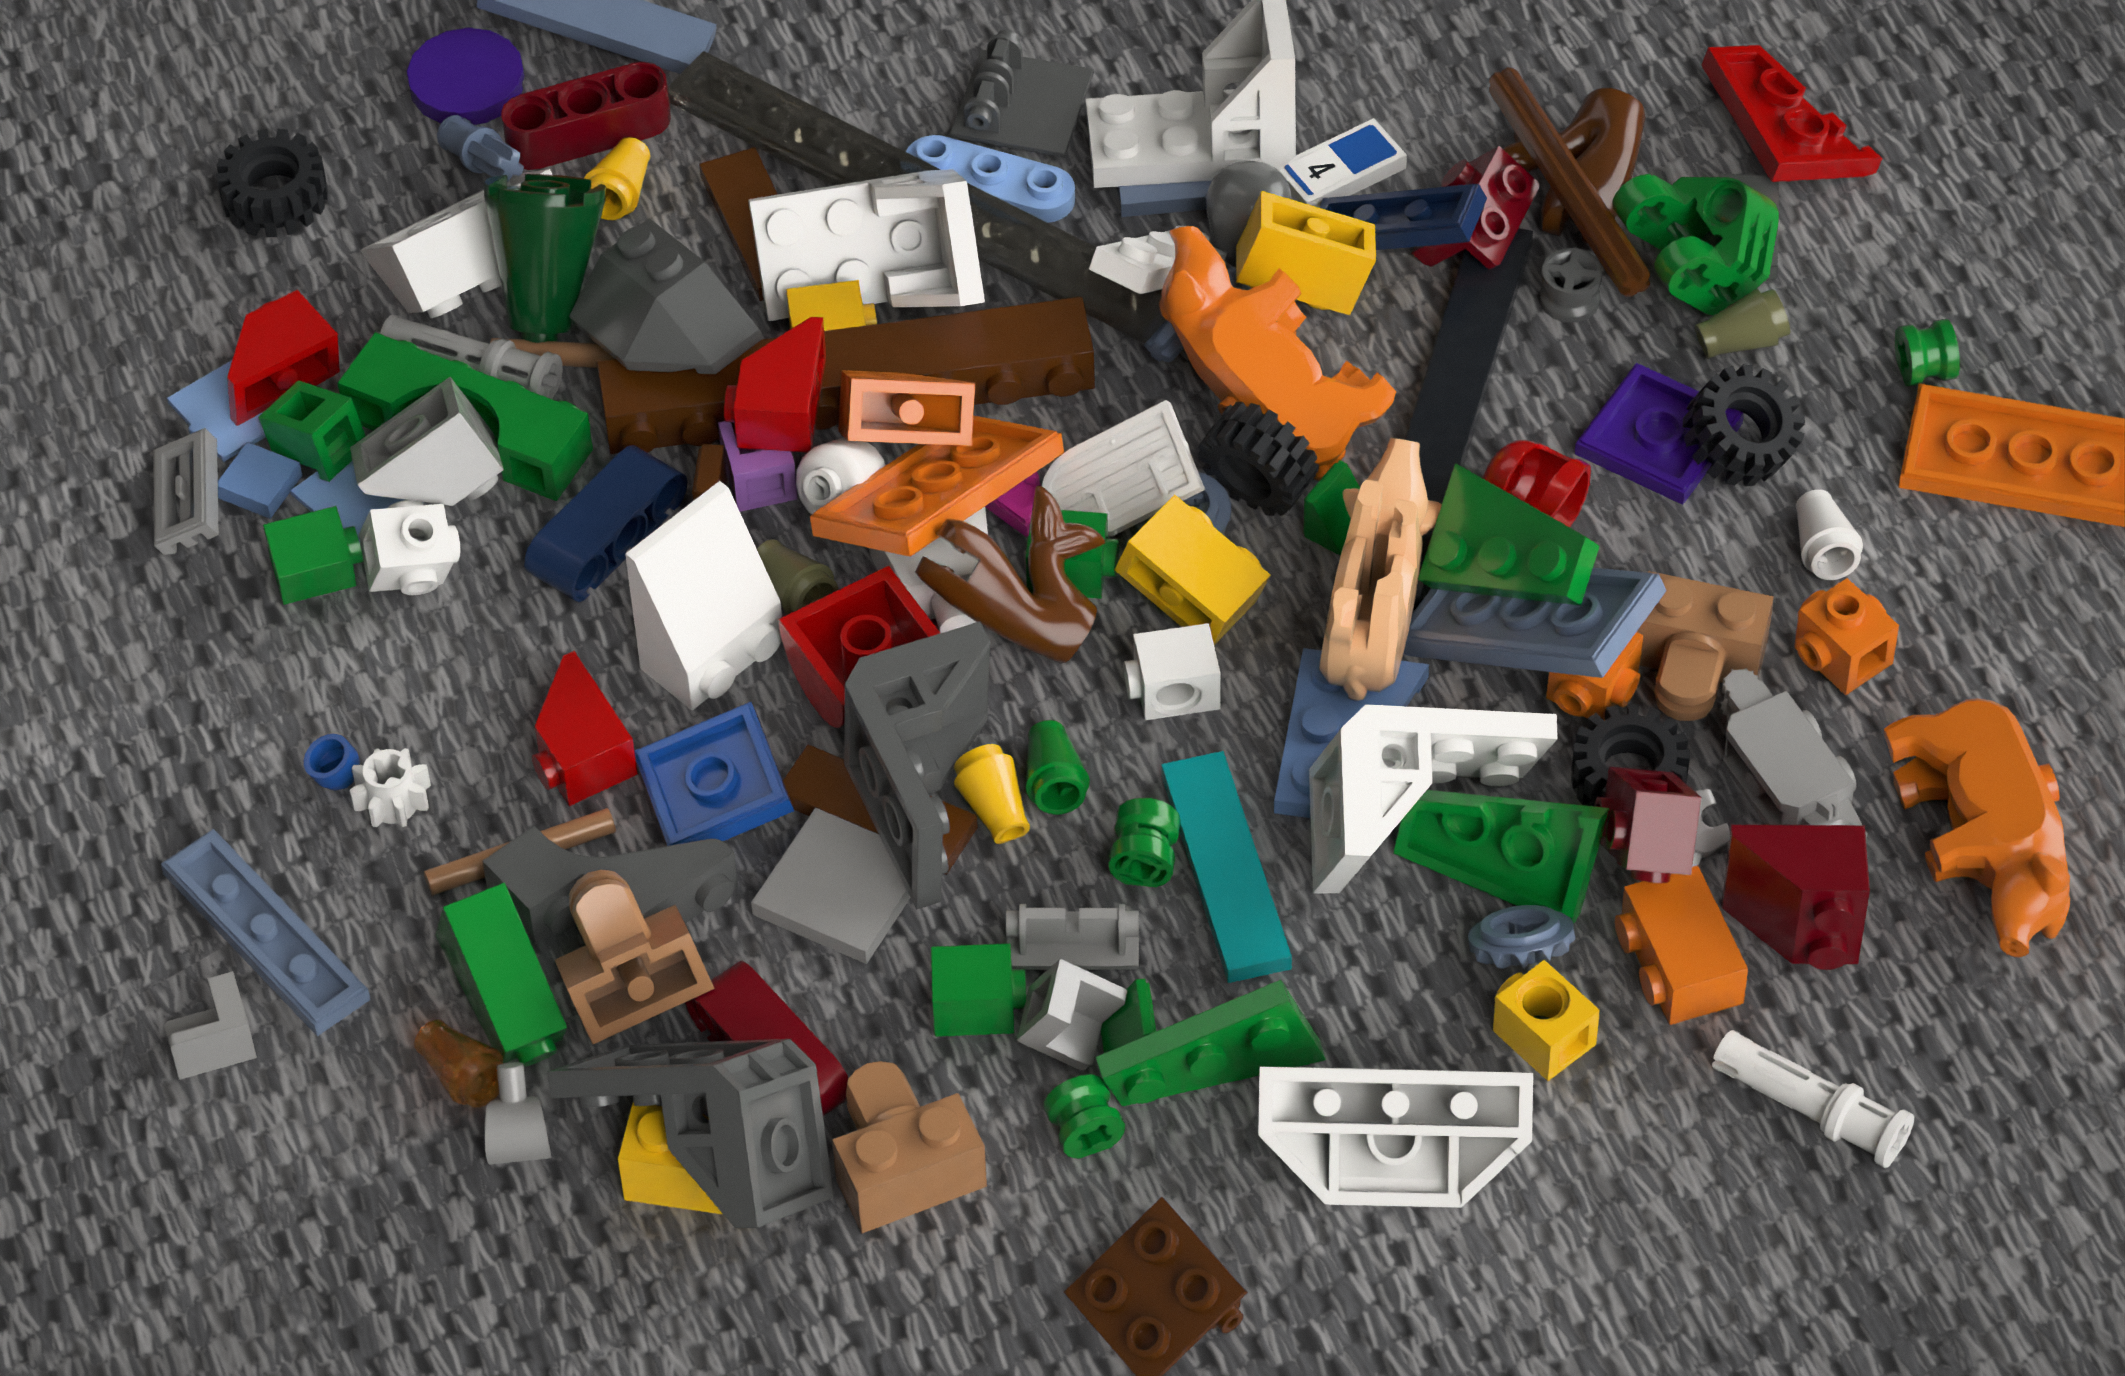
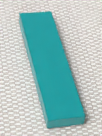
M1224 751L1161 764V777L1170 805L1180 815L1179 833L1227 982L1232 983L1291 970L1292 955Z

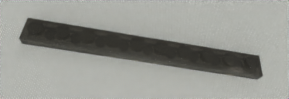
M705 51L668 86L670 104L832 186L922 171L941 170ZM967 183L977 253L980 261L1057 300L1083 297L1087 315L1144 344L1166 321L1161 315L1159 307L1162 289L1139 294L1089 270L1096 250L1095 246Z

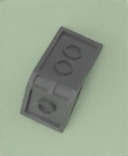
M980 621L861 657L845 683L844 765L916 910L941 902L942 874L948 873L949 870L947 855L942 844L943 835L950 831L948 815L938 795L930 797L929 793L941 790L953 772L955 762L966 753L987 722L990 639Z
M791 1039L625 1045L547 1071L551 1098L578 1097L581 1108L615 1104L620 1102L619 1096L632 1095L635 1106L662 1104L668 1149L734 1228H759L834 1198L816 1064ZM703 1096L706 1097L709 1120L703 1116L700 1110V1100Z

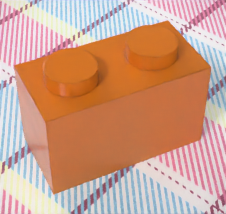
M1698 865L1692 867L1691 875L1671 874L1670 882L1668 883L1641 881L1624 886L1622 913L1615 916L1617 937L1625 953H1636L1642 966L1639 969V978L1644 996L1651 1006L1660 1004L1669 1025L1744 1004L1748 967Z

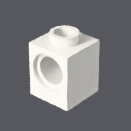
M1209 623L1133 634L1134 660L1124 661V678L1128 698H1140L1145 720L1220 709V669Z

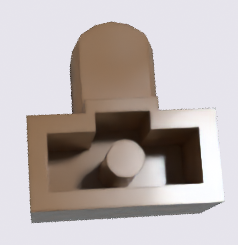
M1648 571V573L1660 575L1667 591L1637 631L1644 635L1640 666L1658 669L1655 698L1658 708L1664 714L1679 721L1702 719L1712 709L1720 682H1723V678L1727 677L1731 669L1743 670L1747 668L1748 671H1754L1753 674L1758 675L1759 678L1769 638L1774 596Z
M597 870L585 874L576 881L570 890L569 907L586 946L555 959V962L592 1045L714 989L676 905L644 919L630 886L616 872Z
M872 1062L854 1071L847 1082L846 1098L847 1109L856 1125L857 1131L832 1139L836 1181L861 1234L987 1187L985 1145L959 1093L920 1107L904 1073L894 1063Z

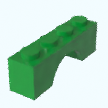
M375 332L338 381L339 393L352 398L361 425L374 431L451 377L494 433L504 469L502 471L503 481L554 501H558L593 451L587 412L581 411L569 402L555 401L531 392L517 382L503 381L476 371L462 361H450L426 352L406 340L398 341Z

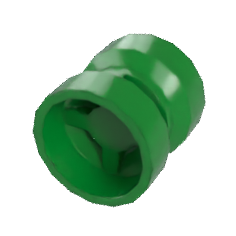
M1135 798L1127 800L1119 806L1114 825L1115 834L1119 839L1112 845L1108 863L1110 873L1118 881L1127 885L1147 887L1163 886L1170 881L1175 864V854L1171 846L1176 843L1179 837L1181 824L1180 815L1177 810L1166 802L1153 798Z

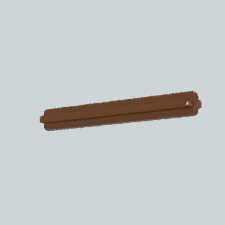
M1507 67L1501 72L1493 73L1489 78V93L1619 292L1626 297H1632L1638 292H1644L1650 286V271L1519 72L1514 68Z

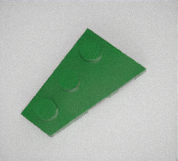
M1455 463L1418 580L1431 589L1581 606L1600 546L1581 533Z
M1426 790L1401 820L1393 853L1516 906L1538 905L1551 908L1570 917L1574 924L1582 910L1610 808Z
M1282 980L1273 982L1096 1056L1102 1079L1122 1107L1136 1103H1149L1158 1098L1259 1076L1260 1067H1299L1326 1060L1318 1036Z

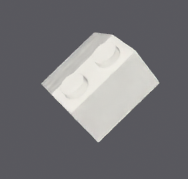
M721 481L717 482L625 553L640 669L690 710L693 711L709 697L715 699L722 696L731 687L739 673L754 661L763 662L767 660L778 649L782 640L778 620L782 618L780 599L729 488Z

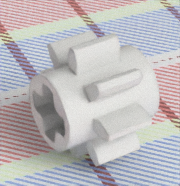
M378 748L366 759L363 766L354 765L352 767L355 786L350 789L354 811L369 809L373 827L379 826L382 822L388 824L398 823L401 827L407 826V819L414 814L416 809L420 811L428 810L426 789L431 786L428 768L426 764L412 767L409 749L404 748L402 751H397L393 749L380 750Z

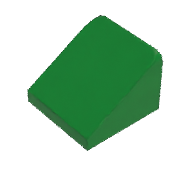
M1341 460L1335 463L1304 498V537L1341 555L1351 521L1342 492L1345 489H1360L1347 463Z
M1146 978L1133 981L1126 989L1125 1004L1102 1023L1101 1036L1104 1053L1156 1032L1150 984L1146 983Z

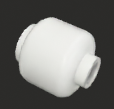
M843 437L815 446L802 457L797 468L796 488L799 498L808 512L814 514L815 511L856 484L866 481L873 473L886 466L885 461L873 445L864 441H848Z

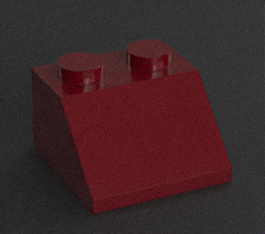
M1731 825L1722 894V909L1791 964H1810L1821 970L1837 969L1845 964H1858L1870 894L1865 825Z

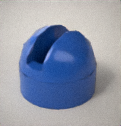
M327 734L316 739L309 746L303 762L305 771L318 785L337 791L348 788L354 782L352 767L360 765V758L356 749L345 737L339 734Z

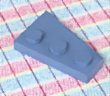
M1303 648L1275 793L1274 813L1311 818L1309 769L1338 731L1365 705L1407 707L1415 693L1420 692L1428 679L1429 664L1401 661L1395 683L1381 692L1367 691L1363 700L1355 701L1349 699L1344 687L1329 684L1320 672L1319 666L1322 650Z

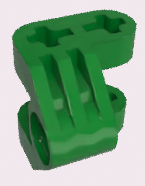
M1645 174L1630 179L1615 193L1612 206L1627 230L1662 250L1655 260L1654 268L1668 291L1676 298L1706 314L1715 315L1757 289L1769 278L1779 223V211L1776 204L1769 197L1740 180L1730 177H1680L1671 185L1655 175ZM1709 231L1722 239L1715 247L1701 240Z

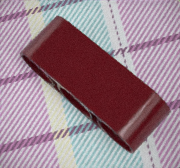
M636 62L515 96L504 104L501 111L505 144L520 152L518 163L522 164L524 169L535 170L612 149L623 138L631 137L641 141L661 134L671 121L666 74L659 66L653 63Z
M739 961L711 979L714 986L713 990L685 1002L686 1009L695 1026L701 1032L707 1029L711 1033L707 1037L710 1042L791 1039L816 1064L823 1116L847 1101L846 1090L849 1077L840 1062L746 962Z

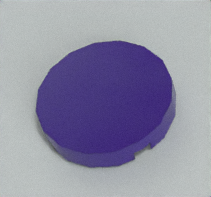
M463 28L445 31L427 40L412 55L407 69L412 102L423 115L439 123H442L450 116L459 115L462 119L470 120L471 124L478 125L488 123L500 117L504 104L511 98L522 94L524 70L520 52L509 39L491 30Z

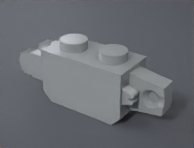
M1747 668L1743 670L1731 669L1727 677L1723 678L1722 693L1724 694V701L1720 702L1719 717L1721 718V723H1725L1726 743L1722 765L1766 825H1862L1852 805L1853 792L1856 790L1854 773L1848 762L1841 756L1835 757L1824 742L1820 727L1814 716L1807 710L1801 711L1787 691L1773 696L1764 682L1758 680V675L1753 674L1754 671H1748Z

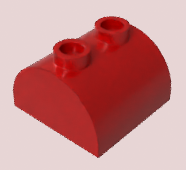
M890 566L884 567L778 619L780 635L787 658L802 690L819 715L835 728L845 725V683L859 658L940 634L939 630Z

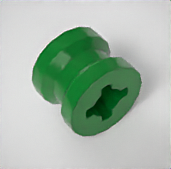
M1949 319L1934 320L1929 328L1917 329L1910 324L1897 327L1895 332V354L1905 386L1919 385L1926 377L1937 376L1943 381L1958 377L1960 370L1959 347L1956 333Z
M1090 1074L1068 1079L1056 1086L1044 1101V1111L1049 1121L1061 1129L1058 1134L1059 1143L1063 1152L1068 1157L1080 1159L1109 1149L1122 1138L1125 1132V1122L1120 1112L1108 1104L1110 1101V1091L1100 1076Z

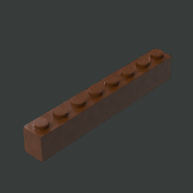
M1083 297L824 331L826 363L815 429H828L839 423L842 370L908 373L975 383L974 405L985 403L1007 405L1022 398L1051 394L1067 397L1081 390L1095 389L1094 349ZM776 338L760 340L717 374H700L695 368L676 372L635 371L626 369L616 359L598 361L610 454L620 453L631 445H635L648 453L654 448L683 444L702 446V444H711L715 440H720L718 422L725 421L724 403L727 385H737L741 360ZM731 423L736 437L735 423Z

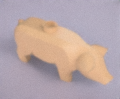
M1390 438L1379 463L1369 477L1361 484L1360 489H1345L1342 492L1351 521L1332 590L1319 670L1329 684L1344 687L1349 699L1355 701L1363 700L1367 691L1381 692L1395 683L1414 608L1422 555V536L1429 533L1435 527L1442 506L1439 502L1428 500L1420 466V444L1409 440Z

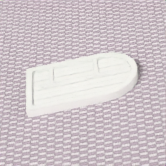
M1167 400L1070 448L1054 460L1045 474L1042 487L1054 496L1061 510L1108 513V538L1154 516L1174 494L1184 501L1205 490L1173 407Z

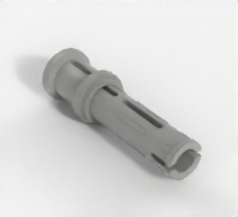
M393 314L385 320L380 334L398 341H409L421 350L447 360L462 361L474 370L497 379L517 382L527 390L553 399L561 383L563 366L559 355L546 352L540 356L516 349L514 342L504 338L493 340L489 344L447 330L406 320L401 316ZM424 342L455 350L458 354L455 355L428 347ZM518 370L527 372L528 376L520 374Z

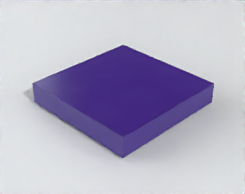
M1636 363L1576 442L1575 455L1683 505L1712 465L1707 459L1698 465L1692 457L1699 449L1698 445L1687 447L1684 436L1689 432L1690 428L1682 427L1683 417L1689 412L1686 409L1688 404L1699 391ZM1728 408L1725 411L1727 420L1732 429L1737 432L1743 424L1744 413Z

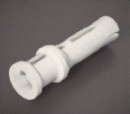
M1734 1030L1729 1031L1725 1035L1714 1054L1713 1069L1736 1078L1764 1095L1810 1117V1119L1820 1123V1129L1824 1132L1826 1138L1834 1142L1841 1138L1875 1155V1163L1883 1168L1890 1166L1906 1144L1914 1123L1912 1113L1904 1109L1895 1113L1866 1098L1862 1087L1854 1083H1845L1838 1086L1781 1055L1761 1047Z

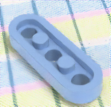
M929 135L919 138L907 148L905 153L906 174L931 170L953 169L967 181L970 204L1035 222L1050 223L1066 217L1072 211L1075 204V184L1072 177L1065 170L1052 165L942 135Z

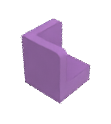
M718 422L720 445H724L727 478L739 512L798 499L795 463L791 451L737 448V441L731 422Z

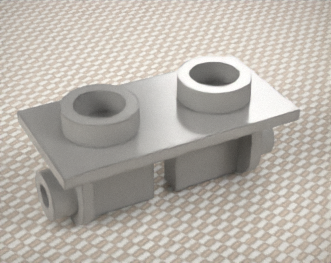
M1020 904L1019 910H1006L1007 944L1011 943L1012 969L1048 970L1059 959H1063L1084 970H1139V910H1126L1125 904H1119V908H1079V911H1066V908H1027V904Z

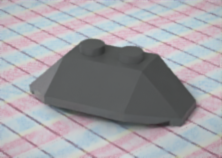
M650 218L641 225L625 231L619 237L617 243L600 255L569 315L571 321L578 329L626 369L635 371L676 372L695 368L700 374H717L764 338L756 324L706 262Z

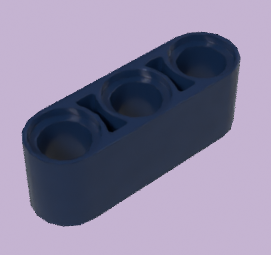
M635 445L626 447L533 538L525 556L524 567L526 571L577 602L584 601L590 595L586 591L590 587L596 589L626 559L625 553L630 547L633 548L669 517L665 513L669 508L675 511L680 506L687 491L688 480L686 475Z

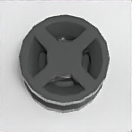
M1564 248L1554 251L1545 259L1542 265L1543 286L1540 290V304L1546 314L1562 322L1577 323L1590 318L1596 313L1600 305L1599 287L1602 283V266L1598 259L1590 252L1578 248Z

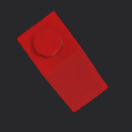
M298 289L275 301L263 304L245 316L227 376L230 419L236 426L264 412L298 380L317 386L340 373L338 333Z
M810 317L741 360L737 385H727L724 403L725 422L735 423L737 448L807 453L812 449L826 363L823 317Z
M572 651L563 655L535 724L539 752L532 755V762L543 786L547 790L557 787L568 806H571L634 777L638 773L633 738L576 652Z

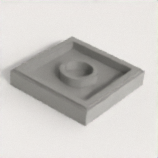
M815 808L752 900L751 905L754 916L867 964L911 897L879 834Z

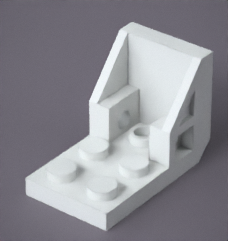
M1251 0L1202 52L1203 91L1184 92L1173 90L1163 94L1136 96L1113 94L1104 98L1086 99V117L1094 188L1212 181L1223 168L1236 162L1249 160L1263 162L1279 171L1296 156L1295 54L1286 0ZM1230 83H1240L1236 89L1223 90Z
M953 169L922 171L748 199L768 321L789 318L786 289L859 280L863 304L888 302L892 307H945L985 302L967 181Z
M1365 705L1338 731L1309 769L1313 893H1340L1432 783L1449 782L1456 779L1457 776L1480 777V782L1488 786H1507L1517 783L1519 778H1523L1558 739L1556 714Z

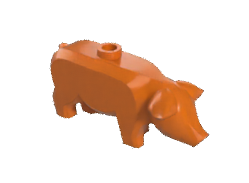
M1185 226L1170 230L1169 233L1175 244V259L1162 288V297L1159 301L1161 315L1172 324L1189 361L1199 377L1221 400L1218 404L1219 412L1222 414L1230 404L1234 406L1236 402H1243L1246 407L1253 403L1260 405L1262 414H1266L1268 410L1278 414L1277 421L1282 425H1285L1287 421L1296 427L1292 433L1296 437L1304 435L1309 442L1306 449L1315 451L1317 460L1314 463L1319 465V469L1314 480L1320 481L1335 463H1338L1339 460L1345 457V448L1356 428L1375 423L1393 404L1396 391L1379 373H1376L1370 380L1359 368H1356L1348 361L1343 364L1339 373L1334 377L1323 376L1320 365L1311 350L1294 334L1306 319V316L1295 303V300L1301 295V291L1295 282L1280 268L1275 272L1271 280L1249 290L1234 288L1230 283L1224 260L1197 227Z
M1979 698L1966 699L1935 715H1911L1897 720L1884 728V736L1893 763L1904 758L1916 756V758L1893 772L1894 786L1903 808L1908 809L1920 802L1929 800H1948V815L1953 830L1931 839V850L1925 852L1927 866L1933 880L1938 882L1953 877H1970L1977 879L1981 884L1992 889L1990 907L1993 928L2000 949L2007 955L2023 957L2029 954V941L2039 931L2046 938H2055L2065 923L2070 907V875L2067 868L2063 826L2055 802L2059 801L2060 798L2059 788L2050 764L2038 766L2024 732L2013 713L2007 707L1991 700Z

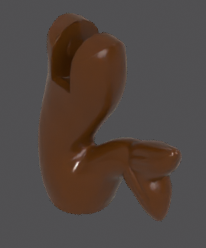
M1600 88L1586 96L1571 123L1563 131L1559 132V135L1615 218L1617 214L1613 209L1612 200L1619 188L1632 178L1646 116L1642 103L1634 96L1614 88ZM1514 131L1515 143L1506 146L1503 150L1527 172L1538 169V166ZM1550 187L1542 205L1541 225L1542 230L1546 233L1560 237L1569 214ZM1582 235V241H1583V243H1587V241L1585 240V238H1584L1583 235Z
M1038 485L1035 489L1030 522L1031 544L1028 555V568L1033 587V593H1030L1007 556L991 537L964 521L946 519L936 535L950 543L956 551L962 554L966 553L978 560V563L966 581L954 574V570L939 565L922 556L915 570L920 580L950 605L975 622L980 621L984 627L1001 637L1060 664L1069 661L1087 637L1096 618L1097 606L1078 590L1067 577L1064 571L1065 559L1102 546L1105 540L1101 534L1087 525L1065 523L1060 506L1054 496L1044 487Z

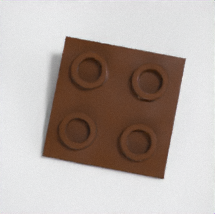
M1163 1197L1149 1208L1064 1291L1136 1376H1163L1210 1329L1218 1327L1222 1333L1234 1330L1244 1317L1243 1313L1239 1310L1240 1300L1248 1293Z

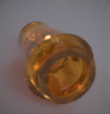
M440 1019L426 1023L419 1030L414 1041V1047L426 1059L454 1102L462 1105L468 1104L471 1107H482L499 1095L497 1066L503 1064V1058L497 1049L451 1028Z

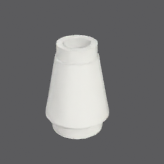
M1811 490L1806 492L1796 503L1802 562L1808 570L1821 579L1837 580L1846 577L1860 563V554L1863 548L1862 539L1827 491Z

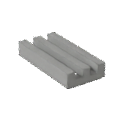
M204 428L153 450L154 546L164 555L177 553V543L179 542L186 548L198 544V534L200 533L207 539L219 535L217 439ZM179 456V475L176 476V457ZM176 495L180 498V523L176 524Z

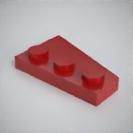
M1760 45L1708 47L1701 66L1771 182L1853 178L1877 173L1883 158L1869 145L1858 149L1843 135L1847 125L1833 112L1824 115L1820 114L1803 98L1806 87Z

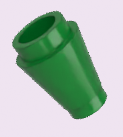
M1054 720L1038 722L1028 732L1026 793L1041 811L1053 815L1066 814L1077 809L1083 803L1090 784L1089 775L1074 749L1065 727L1060 722Z

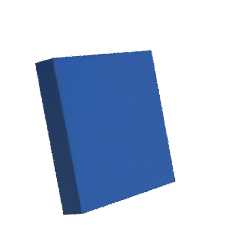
M748 702L635 750V758L667 846L706 839L725 841L794 812L793 805L752 702Z

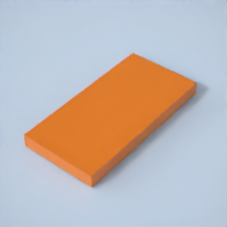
M1919 383L1898 488L2125 527V418Z
M973 415L972 446L916 445L873 473L863 483L856 484L815 511L810 516L813 536L911 557L939 538L936 533L946 519L966 520L1064 453L1062 434L1053 430Z

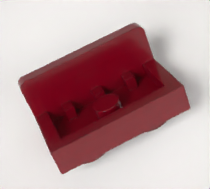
M1500 146L1495 147L1471 162H1468L1466 159L1459 161L1444 176L1441 186L1479 184L1487 197L1470 241L1414 247L1412 254L1424 265L1432 267L1467 249L1488 269L1500 265L1539 189L1538 181Z

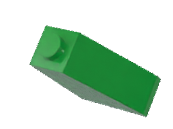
M505 882L444 906L435 934L500 1063L504 1064L517 1058L518 1062L523 1063L524 1067L557 1053L558 1050L555 1043L563 1040L567 1026Z

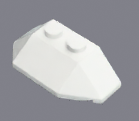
M1260 1067L1258 1135L1324 1204L1461 1208L1532 1142L1533 1073Z

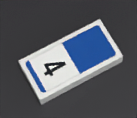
M1373 118L1296 155L1279 172L1289 184L1292 200L1319 208L1323 198L1350 196L1406 169L1407 155Z

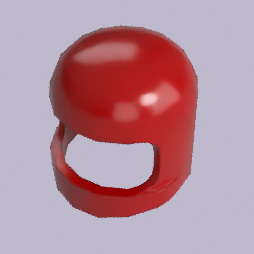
M1516 440L1505 445L1493 456L1485 470L1483 479L1570 527L1578 517L1585 502L1590 486L1591 466L1580 459L1569 458L1541 443L1532 440Z

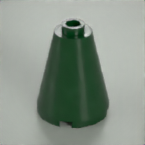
M525 174V181L521 182V186H507V175L486 179L484 183V198L509 328L521 332L522 340L535 343L557 341L558 333L570 330L572 321L569 315L579 298L606 200L605 185L600 184L591 189V180L548 174Z

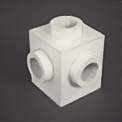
M403 500L393 503L385 509H372L369 511L359 533L369 592L399 589L406 595H420L431 592L444 583L453 563L459 561L460 541L458 531L454 525L448 526L444 504L424 505L423 502Z

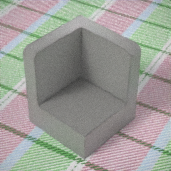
M1059 959L1029 986L1017 1041L1076 1069L1085 1070L1094 1062L1102 1023L1125 1004L1127 990L1063 959Z
M233 971L207 978L215 1008L167 1021L164 1025L179 1080L257 1058Z

